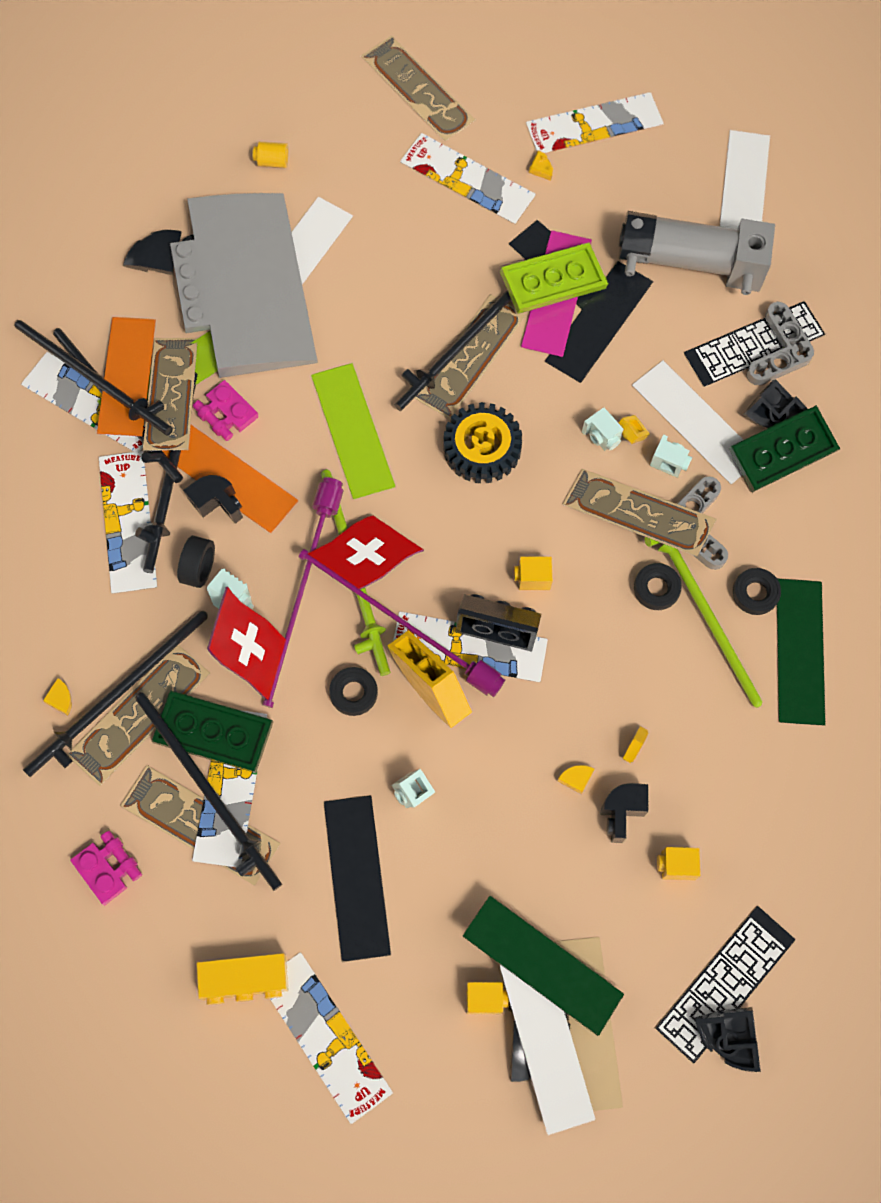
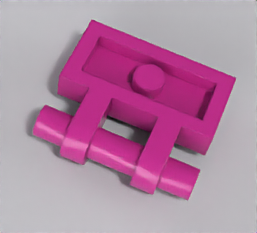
M226 380L206 394V398L210 402L209 405H204L200 400L193 404V408L198 412V417L202 421H207L213 427L212 431L217 436H222L226 441L233 437V433L229 430L231 427L234 426L241 432L259 418L258 412ZM219 411L225 419L219 420L214 414Z
M110 831L105 832L101 836V839L106 844L102 850H99L92 843L70 860L104 906L127 889L121 880L128 874L132 881H136L142 876V873L137 868L138 863L136 860L128 856L122 848L123 843L118 837L115 838ZM112 855L120 863L119 868L116 870L107 861Z

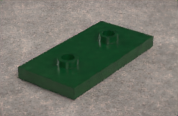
M817 405L729 448L752 493L840 450Z
M171 690L161 714L163 720L188 754L253 773H257L274 723L273 720ZM156 729L152 742L170 748Z

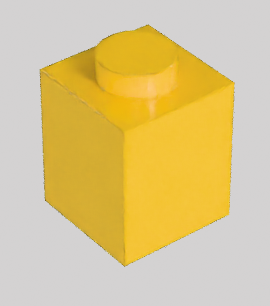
M520 557L519 565L514 566V581H519V590H550L553 582L552 557Z
M665 847L661 851V855L657 856V870L662 872V880L698 879L700 877V849Z
M503 982L467 983V1014H502L503 1007H508L507 990H503Z

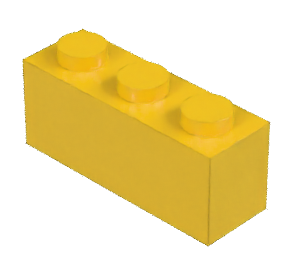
M284 953L197 962L199 999L206 1000L207 1005L223 1004L224 998L236 997V1002L253 1000V995L265 994V999L282 997V992L289 991L287 959Z

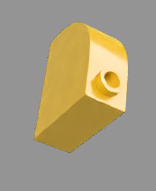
M408 630L387 645L398 667L415 691L450 728L472 713L454 671Z

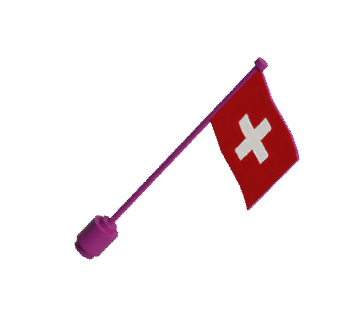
M324 477L318 485L312 508L316 510V514L320 516L310 552L317 548L325 518H330L331 515H337L344 490L342 489L343 483L337 479ZM308 560L285 638L268 620L243 604L227 586L208 643L207 650L221 665L247 681L265 699L262 705L268 708H273L274 705L272 699L312 565Z
M372 515L354 523L334 540L310 553L306 549L301 551L298 556L301 560H308L466 668L467 670L464 673L468 676L466 682L486 696L489 694L492 697H495L506 681V679L501 677L502 674L482 660L478 663L473 661L469 665L361 591L366 586L382 579L405 559L423 552V548Z

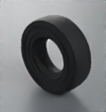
M653 563L645 566L639 571L634 581L636 598L643 606L651 610H665L676 603L681 594V579L678 573L666 564ZM653 578H660L666 582L668 590L664 595H654L648 589V582Z
M751 568L742 572L733 585L735 603L748 614H766L773 610L780 600L781 586L778 579L770 571L762 568ZM751 583L762 584L767 591L766 597L762 600H753L747 594L748 585Z
M349 667L341 670L334 676L330 684L329 694L332 704L338 711L345 715L358 716L368 712L377 700L378 687L374 677L368 671L358 667ZM350 682L360 683L364 688V694L361 699L350 701L343 695L344 687Z

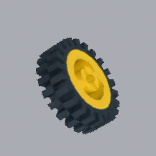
M474 403L470 404L467 411L461 408L459 409L458 416L454 413L451 417V423L447 422L446 431H444L446 461L449 460V467L451 469L455 468L456 474L459 477L464 474L467 481H470L471 477L476 478L475 483L480 484L481 479H486V483H492V478L496 477L497 481H499L504 473L509 475L511 468L515 469L518 459L520 460L523 440L522 430H519V423L517 420L513 421L514 416L511 413L505 415V408L500 407L498 411L495 410L496 404L490 403L489 408H484L485 403H479V408H475ZM474 433L471 439V449H468L465 440ZM497 437L501 445L491 454V450H494V439Z

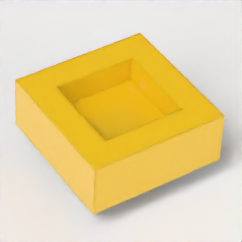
M636 415L624 417L618 422L623 428L622 436L631 444L643 441L650 435Z

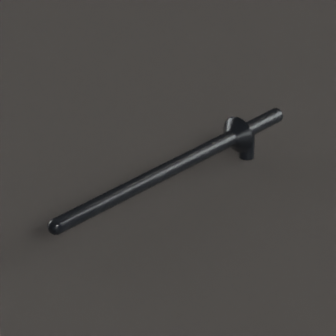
M508 290L428 371L417 370L416 376L407 369L401 375L412 387L394 404L397 410L402 411L426 386L430 389L435 388L434 378L512 300Z
M17 320L14 323L17 330L127 407L131 420L135 421L142 418L166 436L172 433L173 427L155 415L164 409L161 401L158 400L148 406V401L145 398L133 400L22 320Z
M56 328L53 331V335L64 349L75 359L97 373L63 330ZM97 387V389H98V390L101 392V394H102V391H103V390L100 389L99 387ZM144 428L143 435L137 436L142 443H144ZM162 450L144 451L141 456L143 463L158 462L175 483L183 480L182 474Z
M195 372V376H194L193 397H194V392H195V388H196V381H197V377H198V374H197L196 372ZM181 450L170 451L169 460L176 468L178 467ZM166 472L154 522L145 526L144 529L139 527L135 532L137 538L149 543L143 571L146 573L154 572L161 537L170 535V531L164 524L174 481Z
M200 611L69 729L65 732L53 731L58 738L30 762L23 771L31 777L53 757L64 768H67L73 760L62 749L66 746L72 751V740L208 618L207 612Z
M143 692L137 693L135 696L137 703L241 845L239 858L246 854L249 858L238 865L236 871L243 877L256 866L273 891L280 888L283 884L256 848L262 841L250 839L148 697Z

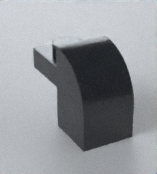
M209 475L201 477L183 490L187 499L203 518L218 506L225 511L235 524L243 518L240 512L242 505L234 496L236 492L233 485L221 476Z
M627 783L613 789L605 799L600 815H611V818H607V835H611V843H623L626 839V816L644 817L649 812L648 784Z

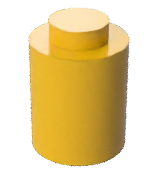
M258 142V146L253 147V161H257L258 166L287 168L288 144Z

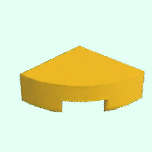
M538 150L530 166L529 173L551 181L553 166L548 160V156Z
M58 678L43 702L68 716L72 707L71 694L65 683Z
M639 727L622 758L629 763L635 760L649 734L647 729Z
M585 765L574 766L564 771L557 781L582 794L595 769Z

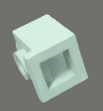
M602 408L584 421L582 433L584 435L589 433L593 443L597 446L600 445L604 451L607 449L613 450L621 442L623 428L605 408Z
M663 434L650 466L678 478L681 469L686 471L692 457L688 455L690 450L685 449L679 443L666 441L668 436Z
M421 769L408 773L392 784L396 799L406 808L416 807L435 793ZM415 779L417 780V782L419 783V785L421 786V788L423 789V791H421V789H420V787L418 786V784L416 783Z

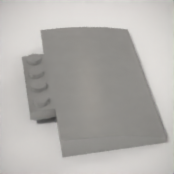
M246 193L188 198L194 240L170 243L185 332L192 333L211 330L219 378L317 363L284 193Z

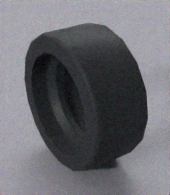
M193 535L187 539L178 563L177 578L179 583L197 588L205 585L211 572L215 555V545L212 540Z

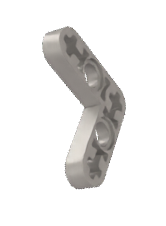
M783 302L772 303L765 316L768 325L783 349L751 363L747 371V379L753 385L766 384L808 365L814 355L813 346L789 307ZM774 311H775L777 314L782 313L781 318H780L778 315H775V316H774V315H773ZM787 329L795 332L796 337L788 339L784 336L783 331ZM798 351H800L801 353H804V352H805V353H806L805 358H804L803 355H799V356H798V355H797ZM778 358L783 359L787 367H776L774 360ZM756 369L758 372L765 370L762 377L760 374H754Z
M704 477L678 505L686 507L688 501H694L699 505L697 512L703 514L717 499L721 491L720 482L714 477ZM705 487H713L712 492H708L703 499L701 495ZM709 534L698 556H694L706 567L717 570L724 566L728 559V552L721 543ZM706 544H709L710 546L708 550L706 549L704 553L701 552L705 548ZM712 554H720L719 559H715V561L711 559Z

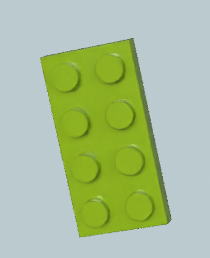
M590 242L501 267L500 270L502 279L518 314L606 289L608 285Z

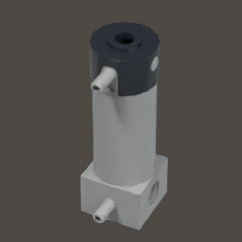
M627 211L625 223L622 224L620 233L619 259L627 260L625 268L627 276L635 274L636 262L660 264L727 275L726 287L741 289L742 294L749 295L751 291L760 292L770 269L775 224L741 218L738 229H731Z

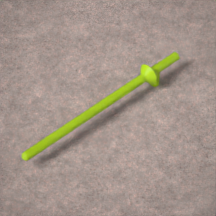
M325 469L322 471V480L324 477L332 478L329 470ZM341 504L337 515H333L339 535L348 529ZM366 588L361 589L362 592L367 594ZM357 595L366 625L360 637L369 639L355 644V650L357 654H361L373 649L380 676H386L391 672L380 635L386 631V628L376 624L370 603Z
M645 537V544L648 547L661 543ZM663 544L658 551L669 554L751 704L756 708L760 707L762 699L679 550Z

